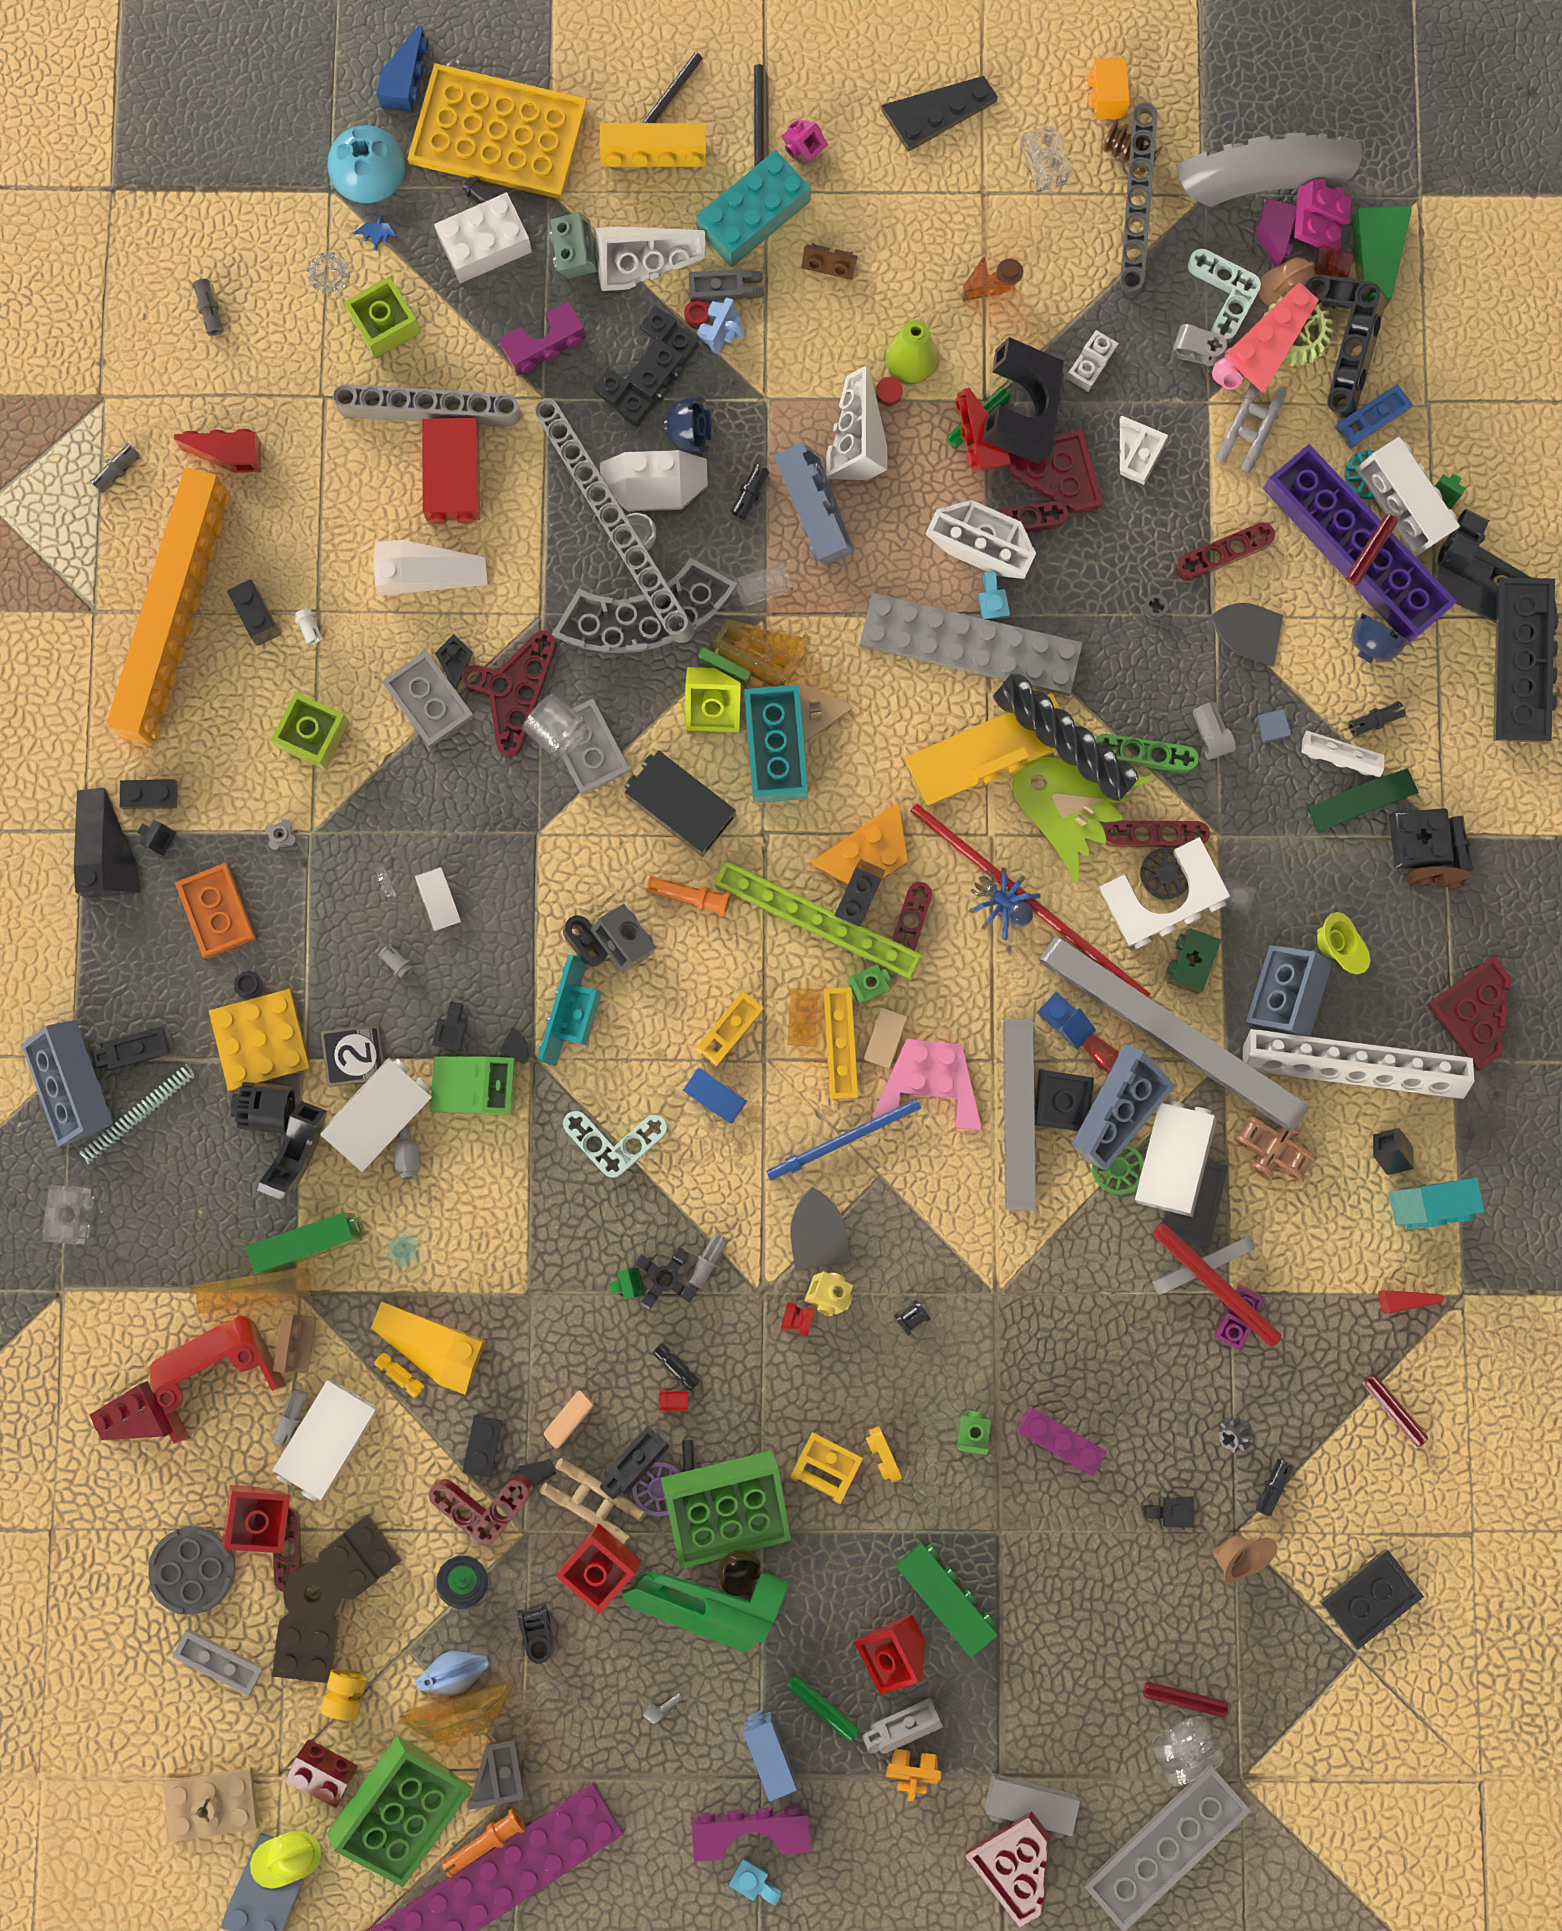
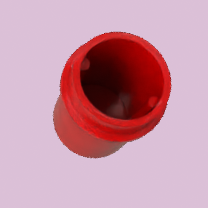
M667 1389L660 1391L659 1411H688V1391H667Z

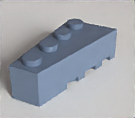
M804 442L774 455L791 495L792 502L800 516L801 527L811 542L809 548L813 558L827 565L854 553L853 545L820 455Z
M1125 1044L1071 1146L1088 1163L1106 1171L1172 1091L1175 1084L1143 1050Z

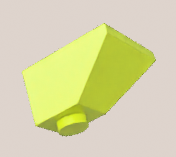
M687 667L685 731L739 733L741 683L715 668Z

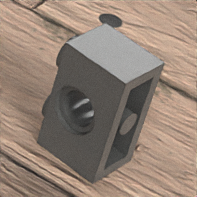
M625 904L600 917L590 929L622 973L646 960L656 949L652 937L643 930L637 922L634 913L628 910Z

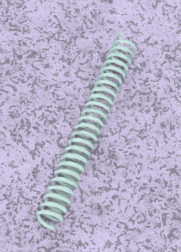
M185 1064L191 1075L181 1067L186 1078L179 1071H176L182 1082L175 1075H172L178 1086L168 1078L169 1083L174 1089L166 1082H163L169 1093L159 1085L165 1097L157 1089L154 1091L161 1100L153 1093H150L156 1104L148 1096H146V1099L152 1107L144 1100H141L148 1111L140 1104H137L143 1115L135 1107H133V1110L139 1118L131 1111H128L135 1122L124 1114L130 1126L122 1118L119 1119L126 1130L118 1122H115V1124L122 1133L111 1125L117 1137L109 1129H106L113 1141L105 1133H102L108 1144L98 1136V1140L103 1144L104 1148L96 1140H93V1143L100 1152L92 1144H89V1147L94 1151L95 1155L87 1147H84V1150L91 1157L90 1159L83 1151H80L87 1164L94 1162V1158H98V1154L107 1151V1147H111V1143H116V1140H120V1136L125 1135L124 1132L128 1133L129 1129H133V1125L138 1124L137 1121L142 1122V1118H146V1114H151V1111H155V1107H159V1103L163 1104L164 1100H168V1096L173 1095L172 1092L177 1093V1089H181V1085L190 1082V1078H194V1073L188 1064Z

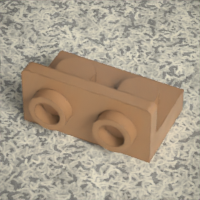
M291 1313L281 1315L273 1371L283 1373L308 1372L316 1317Z

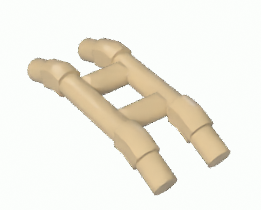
M560 1458L556 1463V1469L581 1483L572 1498L565 1492L547 1483L542 1485L540 1493L569 1509L592 1525L596 1526L600 1523L626 1546L631 1537L607 1520L606 1517L614 1505L630 1514L639 1522L644 1519L646 1512L621 1494L612 1500L600 1489L602 1482L578 1466ZM590 1490L605 1498L596 1513L582 1505Z

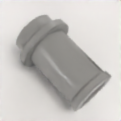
M389 944L387 947L385 946L378 955L391 967L394 975L401 979L406 978L414 969L411 965L412 961L406 960L392 944Z

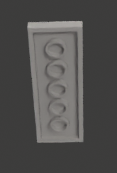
M1209 1764L1083 1885L1122 1931H1126L1252 1811Z

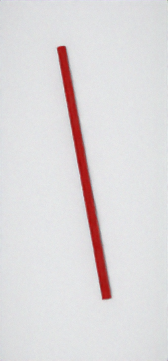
M918 803L910 810L911 813L1001 885L1002 872ZM1007 878L1006 890L1008 892L1015 884L1010 878ZM1019 887L1014 895L1018 896L1027 892ZM1020 900L1029 904L1036 915L1090 959L1145 996L1149 997L1151 995L1150 992L1037 900Z

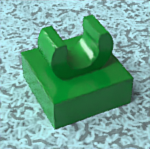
M1452 473L1450 478L1443 474L1434 485L1440 491L1443 502L1450 510L1466 489L1459 484L1462 478Z
M639 1267L619 1271V1281L609 1283L611 1293L623 1292L624 1300L645 1295Z

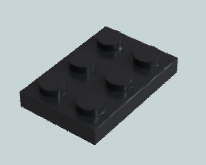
M1384 1549L1319 1602L1352 1646L1359 1650L1424 1596L1389 1550Z

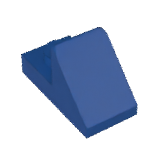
M1057 991L1037 1011L1076 1050L1096 1031L1080 1008L1076 1010Z

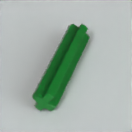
M1000 388L982 405L990 414L999 405L1003 407L1008 403L1011 395L1005 388ZM963 423L947 435L946 441L954 449L964 442L961 435V425Z
M794 1675L789 1680L787 1688L847 1741L851 1742L859 1733L856 1725L798 1675Z

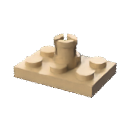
M252 1767L169 1779L163 1782L169 1842L248 1831L259 1827Z

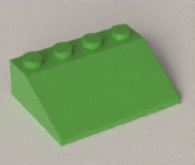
M771 1450L661 1478L680 1569L722 1559L735 1550L753 1551L791 1541L779 1468Z
M396 1736L327 1832V1835L335 1852L404 1887L473 1788L422 1749Z

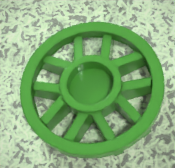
M1127 1144L1125 1148L1129 1149L1130 1152L1124 1157L1120 1153L1108 1167L1107 1171H1097V1166L1092 1164V1175L1104 1191L1112 1194H1126L1138 1187L1144 1161L1136 1148ZM1135 1154L1138 1160L1129 1165L1126 1159ZM1139 1164V1175L1132 1171L1130 1168ZM1108 1174L1104 1184L1098 1175ZM1128 1174L1137 1179L1133 1185L1126 1179ZM1111 1178L1117 1180L1114 1189L1107 1187ZM1121 1180L1128 1186V1188L1124 1190H1119Z

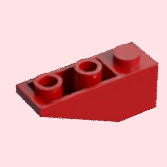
M965 388L957 393L955 404L957 412L961 414L962 418L961 435L967 443L966 461L967 465L972 469V474L1000 469L1011 464L1008 451L982 441L985 418L989 414L972 390Z
M238 429L236 432L211 430L209 433L184 431L183 434H174V440L180 449L231 472H261V441L255 431Z

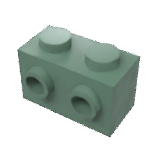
M581 212L551 219L552 230H550L549 235L555 250L553 264L556 271L567 279L597 272L590 220Z

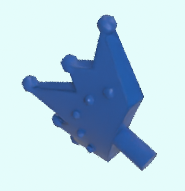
M381 216L378 217L377 223L366 222L356 231L352 232L353 235L363 234L364 241L371 237L374 250H377L383 238L384 242H387L389 236H397L388 223L382 224L383 217Z

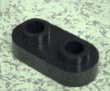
M572 916L563 927L564 938L586 965L592 967L601 965L607 958L608 953L590 930L593 925L583 916ZM572 929H577L580 935H575ZM588 951H594L597 957L590 956Z

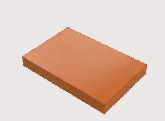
M227 862L175 882L204 959L257 939Z

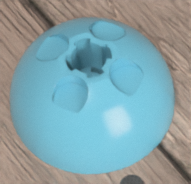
M359 125L345 130L335 139L328 154V173L333 186L341 195L354 202L374 203L389 197L399 188L405 176L406 160L399 143L388 132L375 126Z

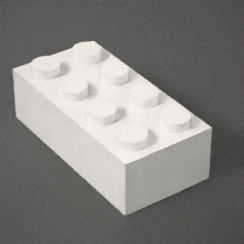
M1400 436L1374 452L1355 469L1358 475L1362 477V480H1364L1369 491L1371 490L1373 493V497L1385 515L1387 513L1392 514L1398 519L1395 529L1415 557L1460 527L1455 513L1447 508L1442 500L1440 491L1433 487L1427 478L1426 470L1416 462L1412 456L1411 448L1406 442L1402 441Z

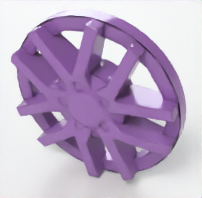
M662 1461L656 1462L652 1466H660L656 1477L649 1470L646 1472L652 1479L649 1484L642 1479L638 1481L647 1489L637 1494L638 1482L632 1488L637 1506L652 1516L668 1515L667 1510L661 1511L659 1502L665 1499L661 1483L662 1477H660L662 1468L670 1469L668 1476L672 1475L673 1472L675 1474L680 1473L676 1467ZM648 1493L651 1499L642 1504L639 1497ZM654 1500L656 1502L657 1511H653L647 1508V1506Z

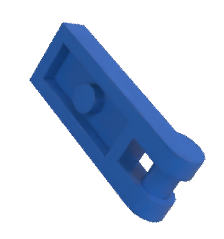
M1397 384L1343 419L1335 428L1339 434H1344L1347 438L1346 443L1351 449L1410 410L1413 404ZM1355 423L1361 428L1357 433L1352 428V425Z

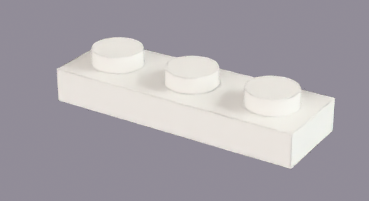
M1307 730L1304 734L1302 753L1308 757L1323 759L1332 762L1338 767L1355 769L1366 776L1374 775L1381 777L1384 770L1383 754Z

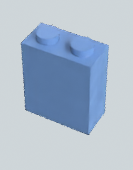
M763 1710L750 1714L747 1717L748 1721L744 1722V1736L770 1802L797 1791L796 1776L771 1711L764 1713Z

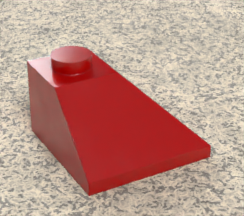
M912 1614L893 1620L854 1641L880 1695L922 1681L925 1639Z

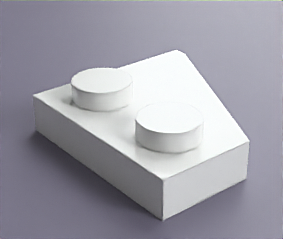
M1121 416L1120 475L1144 485L1168 441V435Z

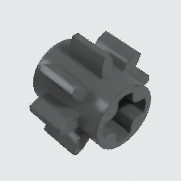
M1237 1415L1232 1420L1228 1417L1220 1423L1222 1429L1217 1432V1435H1219L1222 1446L1226 1449L1231 1450L1232 1453L1237 1452L1239 1449L1244 1452L1251 1446L1249 1441L1255 1437V1434L1252 1433L1249 1422L1240 1419Z

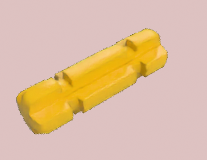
M380 1354L374 1362L375 1366L381 1371L385 1370V1374L401 1388L405 1387L407 1389L406 1392L412 1397H417L424 1389V1385L417 1379H412L413 1375L397 1362L393 1363V1359L388 1354Z

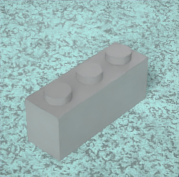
M992 1773L984 1808L987 1815H990L991 1820L1004 1824L1007 1823V1820L1015 1822L1032 1811L1050 1836L1063 1838L1064 1835H1073L1080 1800L1076 1794Z

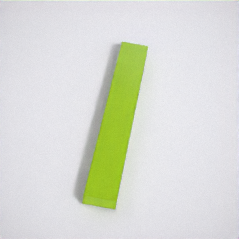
M726 860L713 884L909 980H912L923 957L922 954L864 926L858 927L834 916V912Z

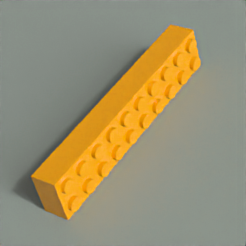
M188 467L184 468L106 723L107 727L123 739L153 746L154 740L160 736L162 713L165 714L168 709L169 698L167 697L170 688H173L176 683V667L178 662H181L184 657L185 649L183 644L185 638L190 635L192 630L191 618L193 611H197L199 607L200 588L207 581L208 573L206 568L208 562L213 559L215 554L214 542L216 535L219 536L222 531V515L224 510L226 511L230 505L229 492L216 474Z

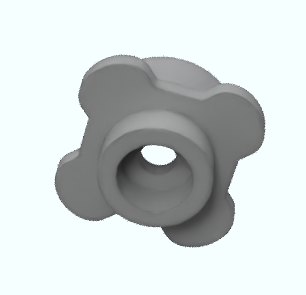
M284 819L279 824H268L265 827V833L269 835V847L271 849L278 850L280 847L292 846L295 843L296 838L291 831L292 824L289 820ZM282 832V837H278V833Z

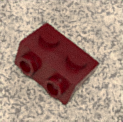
M308 1739L297 1755L286 1782L337 1808L358 1765Z

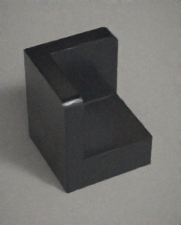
M1400 1128L1373 1134V1157L1387 1175L1414 1169L1413 1146Z

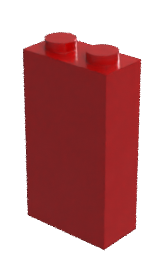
M476 418L422 419L423 514L426 521H430L433 524H444L446 521L468 524L472 523L473 520H480L479 426Z

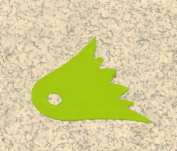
M1042 756L1024 764L1025 767L1015 772L1012 781L1013 794L1022 810L1053 845L1077 885L1079 880L1078 851L1089 857V848L1085 838L1105 844V832L1099 821L1117 822L1122 820V815L1111 802H1125L1130 800V798L1125 795L1121 801L1112 800L1101 792L1098 783H1092L1083 778L1077 766L1070 765L1060 758ZM1041 775L1046 778L1047 786L1045 789L1036 790L1032 787L1031 780L1034 776ZM1139 777L1132 788L1148 783L1152 778ZM1058 793L1104 800L1089 806L1095 811L1092 815L1084 810H1079L1062 818L1052 800V796ZM1079 812L1089 818L1085 820L1087 823L1083 827L1073 821L1079 816Z

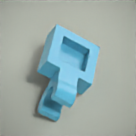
M995 570L984 572L982 582L985 592L979 593L977 596L981 619L991 621L1009 618L1010 613L1005 589L997 590Z
M743 1857L728 1885L752 1901L759 1894L774 1906L777 1904L782 1892L774 1885L765 1881L769 1872Z

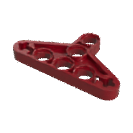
M541 630L536 632L497 671L473 664L466 667L462 673L463 682L469 690L490 697L497 749L506 758L516 757L522 750L556 650L555 639L548 631ZM544 638H547L550 647L545 646L542 652V656L546 660L539 656H531L532 652L536 655L539 654L540 647L537 642H542ZM534 662L540 663L543 666L542 672L536 676L530 675L527 671L528 666ZM474 671L480 672L483 676L482 681L476 685L470 684L467 680L469 674ZM503 679L507 681L508 688L505 692L497 693L494 691L493 685L497 680ZM526 687L531 688L534 691L533 698L528 701L521 700L519 698L520 690ZM518 712L525 715V722L521 726L511 724L510 718L514 713ZM506 727L516 732L513 736V743L516 747H510L509 751H506L505 746L502 744L503 741L508 742L511 736L510 731L505 732Z

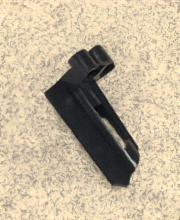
M1464 509L1457 519L1460 527L1448 535L1439 551L1437 581L1457 601L1456 604L1496 623L1497 584L1493 582L1494 578L1499 575H1504L1508 578L1532 577L1480 547L1479 545L1485 540L1484 532L1490 520L1468 509ZM1555 602V614H1557L1556 602Z

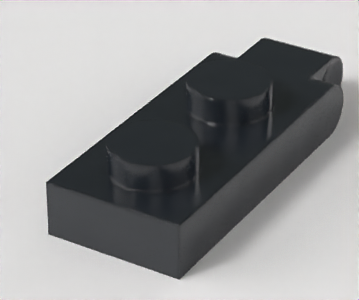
M157 1027L100 1043L101 1049L91 1051L94 1068L106 1066L107 1071L170 1055L164 1027Z
M647 1426L604 1473L606 1479L600 1485V1489L612 1500L621 1492L624 1495L627 1494L670 1446Z

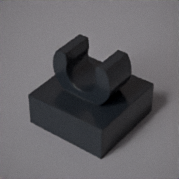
M153 819L150 826L142 823L137 833L144 836L140 842L142 845L164 856L177 832Z

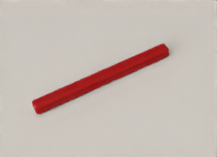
M1161 1224L1154 1230L1153 1236L1269 1346L1273 1347L1280 1342L1281 1333L1166 1224Z

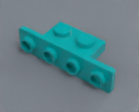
M569 954L563 966V975L559 988L555 993V1001L551 1015L547 1020L543 1042L539 1047L538 1061L551 1066L557 1065L564 1041L587 1046L602 995L597 990L580 987L586 964L575 955Z

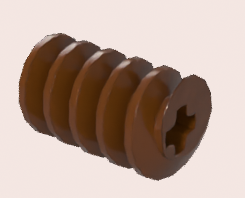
M1117 118L1106 135L1103 150L1107 153L1113 149L1112 156L1114 158L1122 154L1121 162L1125 164L1130 159L1131 133H1127V123L1122 128H1118L1120 119ZM1143 140L1135 145L1140 151H1145L1150 147ZM1163 145L1154 152V162L1158 158ZM1139 168L1141 175L1147 172L1146 169Z

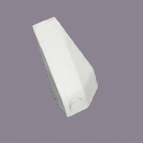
M864 366L846 376L839 403V407L842 409L839 422L834 423L832 430L836 433L833 446H828L826 454V474L828 479L869 480L887 470L886 438L870 368Z

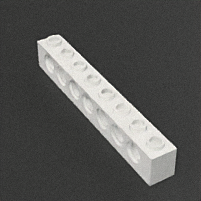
M1253 1029L1250 1030L1243 1045V1062L1261 1073L1460 1099L1465 1098L1474 1083L1473 1058Z

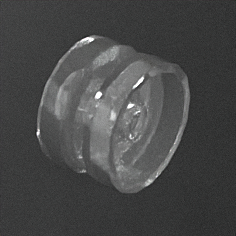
M1197 1716L1181 1721L1165 1729L1151 1740L1149 1745L1155 1758L1158 1761L1165 1762L1161 1770L1169 1785L1178 1786L1197 1780L1224 1762L1226 1756L1217 1740H1210L1214 1732L1205 1716Z

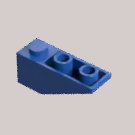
M418 26L381 70L377 97L381 108L412 112L414 102H418V79H422L424 74L423 54H427L429 48V39L425 37L422 26Z

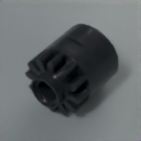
M242 1082L239 1092H234L232 1096L231 1117H235V1122H237V1128L286 1134L290 1115L295 1110V1090L293 1086Z

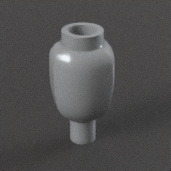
M403 1128L399 1132L400 1140L394 1147L395 1171L400 1174L401 1180H413L417 1178V1172L421 1167L418 1145L411 1139L410 1128Z

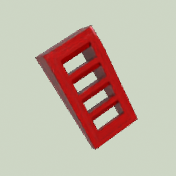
M1391 1290L1378 1291L1381 1309L1384 1313H1395L1440 1304L1445 1301L1444 1296L1439 1294Z

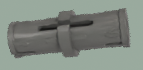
M208 279L196 280L192 285L199 303L197 309L199 314H202L207 335H220L223 333L224 328L218 314L219 305L214 300L210 281Z
M126 443L112 459L108 458L105 461V467L90 482L100 492L104 493L119 476L122 478L125 475L124 470L140 454L129 443Z

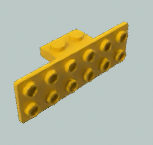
M1048 694L1047 696L1053 702L1054 708L1060 709L1054 695ZM1007 712L906 756L905 761L925 805L931 806L983 782L985 785L998 780L1000 778L999 775L1008 771L1010 774L1023 769L1025 767L1024 764L1056 751V748L1044 745L1037 738L1035 731L1021 726L1016 720L1014 713Z

